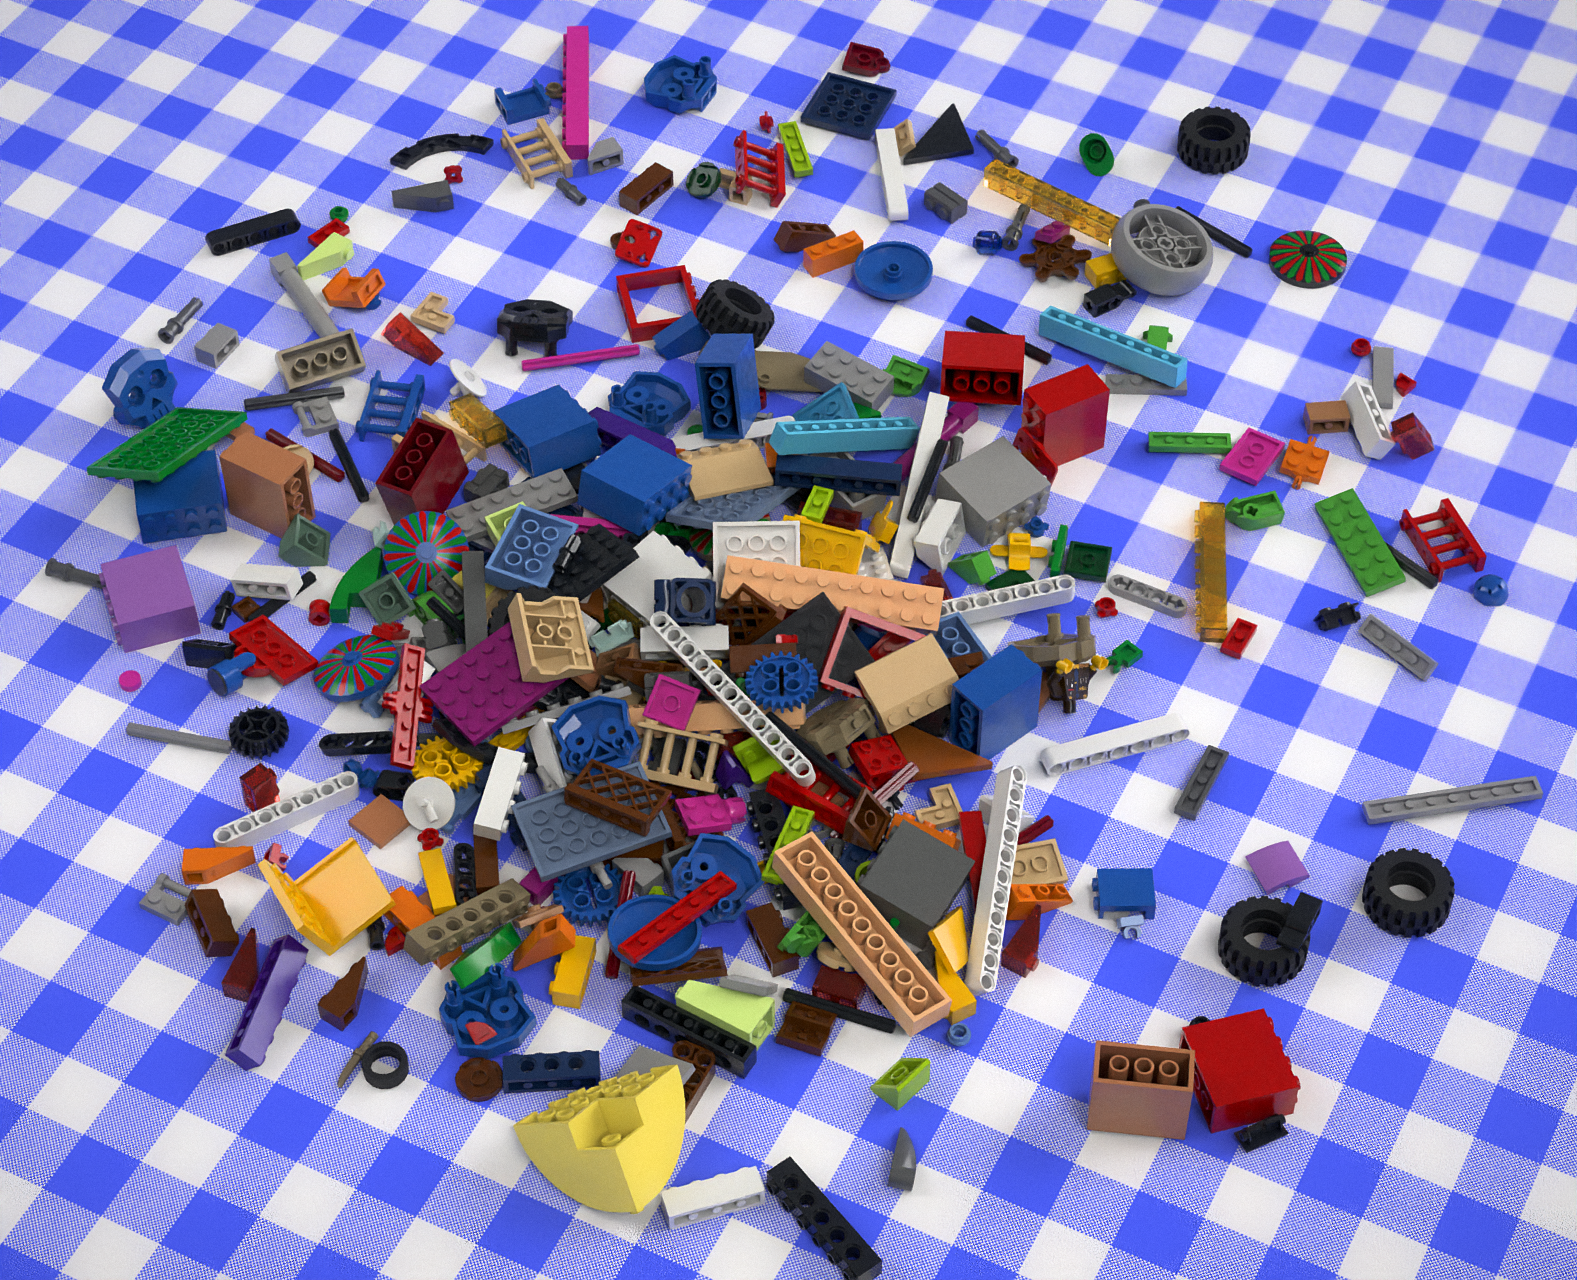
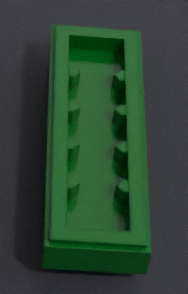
M1060 524L1057 540L1052 542L1051 552H1054V555H1050L1048 561V568H1051L1050 578L1060 576L1068 537V525Z

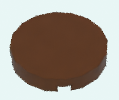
M483 1057L471 1058L462 1063L459 1071L456 1072L457 1090L462 1097L469 1101H488L495 1097L502 1089V1068L494 1060H486Z

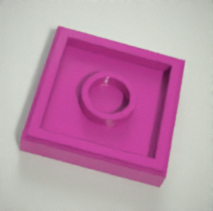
M659 674L642 715L677 730L685 731L701 690Z

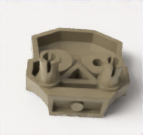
M1051 613L1046 615L1048 623V633L1046 635L1008 642V646L1012 644L1018 650L1023 651L1026 657L1033 663H1037L1040 667L1055 666L1059 660L1063 661L1065 658L1073 663H1082L1096 655V635H1092L1090 631V615L1076 616L1077 634L1061 632L1060 613Z
M849 698L847 701L840 700L824 707L806 719L804 725H801L799 729H796L800 736L823 755L834 753L841 769L848 768L854 763L845 746L849 745L863 732L867 740L881 737L874 724L876 722L875 712L868 700L862 698Z

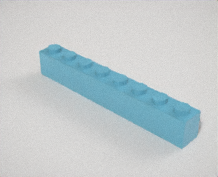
M1051 305L1040 314L1039 335L1113 363L1116 366H1121L1134 373L1149 377L1170 387L1176 388L1186 379L1188 359Z
M911 417L776 422L769 444L778 455L910 449L913 446L920 428Z

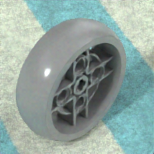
M1160 204L1141 205L1123 215L1114 227L1111 237L1113 260L1119 271L1130 282L1145 291L1163 296L1183 295L1200 286L1211 271L1213 247L1209 235L1194 218L1176 208ZM1139 232L1136 238H1131L1130 234ZM1188 262H1193L1194 266L1186 268Z

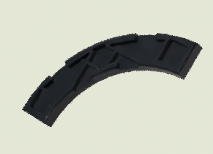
M459 133L432 136L417 141L415 145L409 148H403L390 159V164L407 170L417 161L441 152L469 151L485 155L494 145V140L474 134L459 136Z
M447 718L434 720L432 727L448 742L480 761L490 765L493 764L498 750L497 746L484 741L483 744L479 743L474 747ZM525 753L524 762L528 763L526 773H537L536 768L538 764L535 754Z

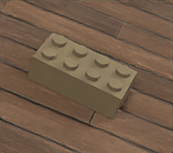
M353 328L290 347L275 354V361L287 393L300 392L363 372L366 367Z

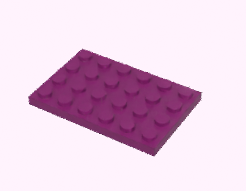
M508 622L419 687L421 692L475 747L568 678L544 683L523 681L511 623Z

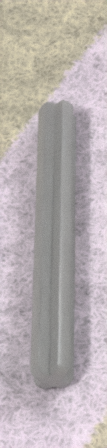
M132 722L128 723L126 727L127 735L226 754L231 753L233 747L229 740Z

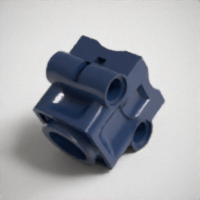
M701 578L654 580V613L658 611L667 613L680 627H689L690 625L716 626L715 581ZM682 593L689 595L692 600L693 607L691 612H688L682 606ZM661 623L658 626L662 627L666 623Z

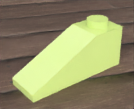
M333 232L297 265L298 273L303 281L343 266L354 256L352 240Z

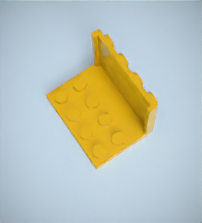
M784 514L783 521H800V566L857 575L864 547L867 546L872 551L879 553L881 545L875 541L876 538L867 534L868 532L855 529L854 532L814 522L801 515L794 514L793 517Z
M353 837L346 840L295 881L287 872L283 874L276 863L272 865L264 859L257 864L295 929L329 956L396 905Z

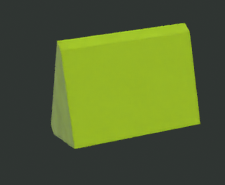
M901 1058L870 1089L898 1111L930 1081L931 1062L928 1058Z

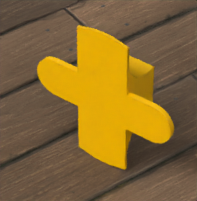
M891 500L886 504L882 514L877 510L868 527V530L871 532L870 535L876 538L877 542L880 540L889 544L898 528V524L895 521L887 518L893 506V501Z
M1009 533L1008 545H993L990 548L992 555L1008 557L1009 569L1019 571L1030 570V558H1044L1048 555L1046 548L1031 546V538L1028 533Z

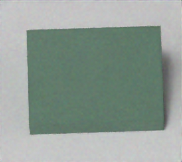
M394 572L382 576L358 593L378 625H382V622L391 624V622L398 620L417 608Z

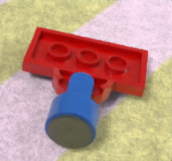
M261 615L229 633V640L238 646L234 651V658L231 660L225 659L210 667L207 678L212 689L218 695L225 697L242 688L243 680L247 677H264L270 674L285 686L316 669L318 660L265 615Z

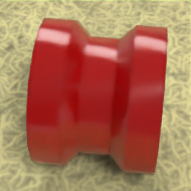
M317 599L309 604V621L311 624L324 626L330 622V603L328 601Z

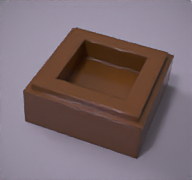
M249 596L231 606L232 612L244 623L249 621V615L260 608Z

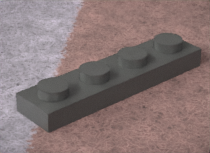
M1208 745L1175 806V814L1193 821L1196 820L1229 758V752Z

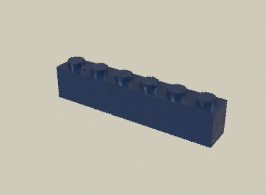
M777 453L775 486L813 489V486L816 485L834 491L900 496L902 464L793 454L778 455Z

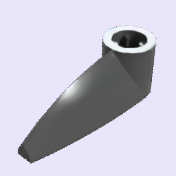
M900 1127L888 1187L912 1191L916 1174V1155L907 1131Z

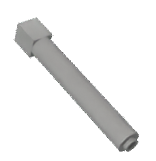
M285 252L269 258L271 274L281 287L284 286L319 338L338 333L339 330L297 272V267L288 253Z

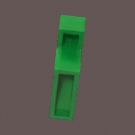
M375 547L354 563L342 577L333 594L329 608L332 623H349L351 607L367 608L358 593L381 578L384 562L381 548Z
M511 922L497 928L489 937L467 948L452 965L450 971L461 989L467 987L488 972L492 964L495 966V963L501 962L522 942Z

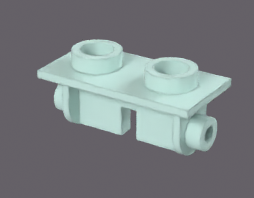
M620 619L618 622L607 627L610 632L609 634L602 630L592 635L588 642L592 648L595 647L596 656L599 657L600 653L612 650L633 638L632 623L627 622L626 619L623 621Z

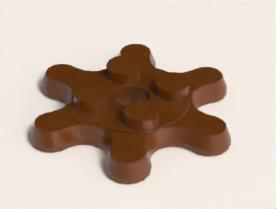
M1067 234L1062 236L1060 241L1052 244L1034 238L1032 244L1037 251L1031 254H1022L1019 257V261L1024 267H1037L1035 276L1039 282H1046L1054 274L1058 277L1065 276L1069 280H1075L1079 275V269L1074 265L1086 263L1087 260L1091 259L1092 253L1087 249L1076 250L1072 248L1076 241L1075 237Z

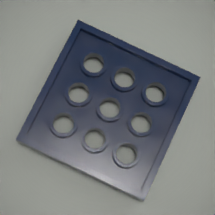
M828 72L802 113L801 122L870 140L897 96V90Z

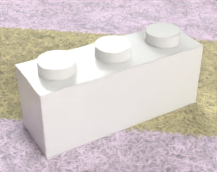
M241 563L230 579L236 596L293 600L303 585L298 568Z

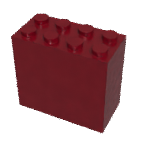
M416 417L375 484L395 525L405 516L415 512L433 511L444 514L468 475L469 470L453 430Z

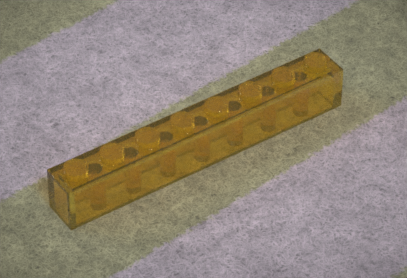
M994 159L984 168L983 186L1020 204H1026L1031 209L1056 221L1063 222L1064 225L1070 226L1111 247L1112 233L1115 225L1121 219L1120 217L997 159Z
M1200 501L1199 509L1194 511V522H1198V525L1194 527V538H1198L1194 545V553H1198V556H1195L1194 568L1198 569V572H1195V585H1199V588L1195 589V601H1199V604H1196L1195 617H1199V620H1196L1195 633H1199V642L1223 643L1228 629L1225 503Z

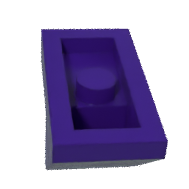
M724 751L716 770V777L723 789L729 788L735 782L738 784L743 783L748 788L754 785L750 774L747 773L742 763L729 751Z

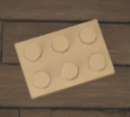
M1055 838L1017 845L1011 884H1065L1068 882L1069 879Z

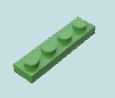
M1148 432L1149 452L1228 454L1232 449L1231 434Z

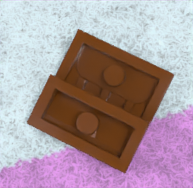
M792 1001L785 1014L784 1023L776 1036V1043L821 1057L838 1014Z

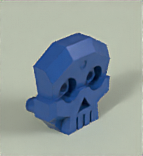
M673 55L656 62L644 77L646 101L655 107L669 108V111L679 114L689 109L703 112L717 93V77L711 69V58L709 56H702L699 62L692 63Z
M152 347L130 349L110 366L102 390L115 406L113 416L118 420L119 424L145 429L176 408L172 400L178 383L173 372L168 370L166 359L159 349Z
M634 371L623 386L619 384L613 385L611 393L608 395L610 413L663 436L667 435L674 428V424L683 419L691 409L690 399L682 384L659 372Z
M597 696L569 706L551 726L563 749L559 753L563 767L567 774L575 776L581 773L591 758L616 769L632 764L633 758L639 749L642 748L638 733L631 725L629 707L626 700ZM612 729L616 730L614 734H609ZM579 741H584L582 745H577ZM592 768L590 771L591 776L603 774L602 771L596 768Z
M700 833L688 857L682 856L669 874L673 884V898L681 900L719 871H722L737 883V889L728 896L721 898L717 904L699 916L701 925L705 928L717 923H734L746 908L745 902L765 881L761 880L762 874L755 857L730 837ZM705 865L707 870L702 871L699 866Z
M495 963V970L492 964L489 967V972L463 989L454 980H451V987L449 982L445 984L446 995L439 1007L440 1019L447 1034L454 1036L460 1056L490 1059L518 1048L537 1024L536 1016L524 1002L523 991L516 978L505 976L504 966L500 963ZM474 1021L484 1022L490 1025L497 1032V1035L479 1045H475L465 1024Z

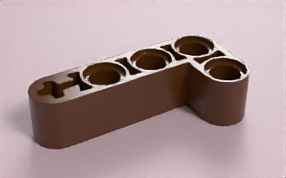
M682 1040L673 1045V1057L693 1064L696 1069L683 1085L686 1124L715 1076L716 1066L715 1055L712 1052L689 1041Z

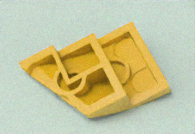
M962 905L945 915V918L928 932L949 974L961 969L968 962L969 957Z

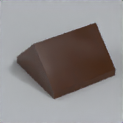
M867 787L862 788L846 821L842 840L873 852L876 851L892 816Z

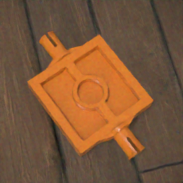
M1309 436L1307 444L1290 439L1279 472L1294 478L1293 489H1295L1297 484L1296 490H1299L1302 481L1317 485L1320 483L1330 451L1315 447L1317 441L1315 436L1312 442L1313 436Z

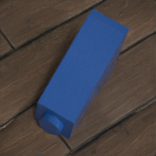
M691 310L652 338L656 343L653 347L659 356L664 355L667 360H672L700 351L711 337Z

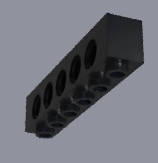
M766 789L749 792L750 802H746L749 816L753 815L754 818L752 819L754 833H759L757 837L760 850L764 849L763 861L766 867L784 827L786 818L780 799L766 792ZM785 883L775 885L776 902H781L783 911L803 906Z
M632 986L621 1001L623 1018L674 1044L685 1040L709 1050L715 1055V1065L745 1079L757 1062L756 1045L639 986Z
M791 1156L767 1171L766 1187L770 1194L776 1195L781 1200L784 1210L794 1215L798 1226L802 1230H807L811 1235L813 1243L826 1252L830 1263L834 1266L837 1265L841 1269L845 1280H873L882 1274L881 1258ZM793 1187V1188H796V1189H794V1190H788L787 1188ZM819 1222H825L826 1224H824V1225H819V1224H817V1223H819ZM838 1239V1240H841V1242H838V1243H837V1242H833V1240ZM850 1257H855V1258H857V1259H856V1260H849L848 1258H850Z

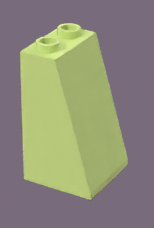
M688 980L684 987H679L675 994L677 1006L756 1045L757 1051L775 1027V999L731 990L693 980Z

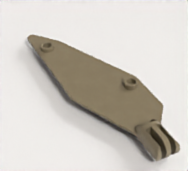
M709 340L706 341L698 355L701 354L702 350L704 349ZM755 351L759 387L766 390L822 392L804 382V367L811 360L810 358L792 352Z

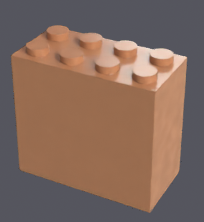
M244 431L219 456L231 515L281 539L296 514H300L310 521L316 517L305 458L247 431Z
M1096 1040L1089 1091L1087 1130L1185 1140L1193 1095L1195 1050Z

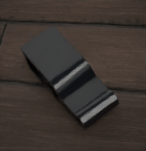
M1121 280L1113 286L1105 284L1084 294L1083 307L1096 318L1116 309L1123 300L1134 297L1137 291L1126 280Z
M1300 892L1287 917L1285 926L1277 938L1276 944L1298 953L1321 912L1323 900Z

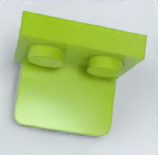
M754 737L733 746L736 756L747 773L750 774L755 785L768 782L770 775L774 771L780 774L786 772ZM774 740L770 745H776L780 740Z

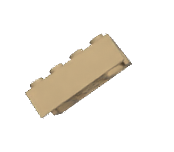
M744 439L734 444L723 443L719 447H703L699 451H683L677 455V458L692 465V479L689 483L688 491L695 501L774 485V480L760 449L752 440Z
M516 593L507 609L522 680L525 682L544 683L593 673L594 667L578 598L552 596L543 602L524 601L521 593Z
M929 634L854 671L864 696L872 704L877 715L880 732L887 734L951 703L952 684L959 680L933 634Z

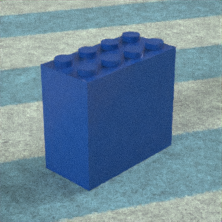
M713 334L695 361L704 439H744L757 417V413L761 410L753 334Z
M559 384L493 411L500 445L532 478L560 468L565 470L601 455L600 446L602 442L597 433L599 425L596 418L591 417L588 411L582 408L578 401L573 399L569 392L564 390Z
M629 434L581 470L577 504L640 536L645 531L650 530L658 521H661L667 512L689 497L688 488L692 479V465Z
M215 449L200 452L197 454V457L187 461L185 465L177 468L174 473L167 475L160 482L154 483L150 480L133 481L136 513L143 544L227 532L221 476Z
M1011 644L953 683L949 742L990 760L1035 729L1038 723L1042 669L1037 663H1033L1026 657L1023 651L1018 650Z

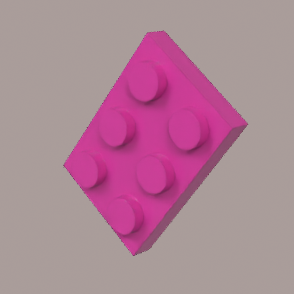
M1248 427L1221 462L1219 470L1257 486L1284 450L1285 443Z

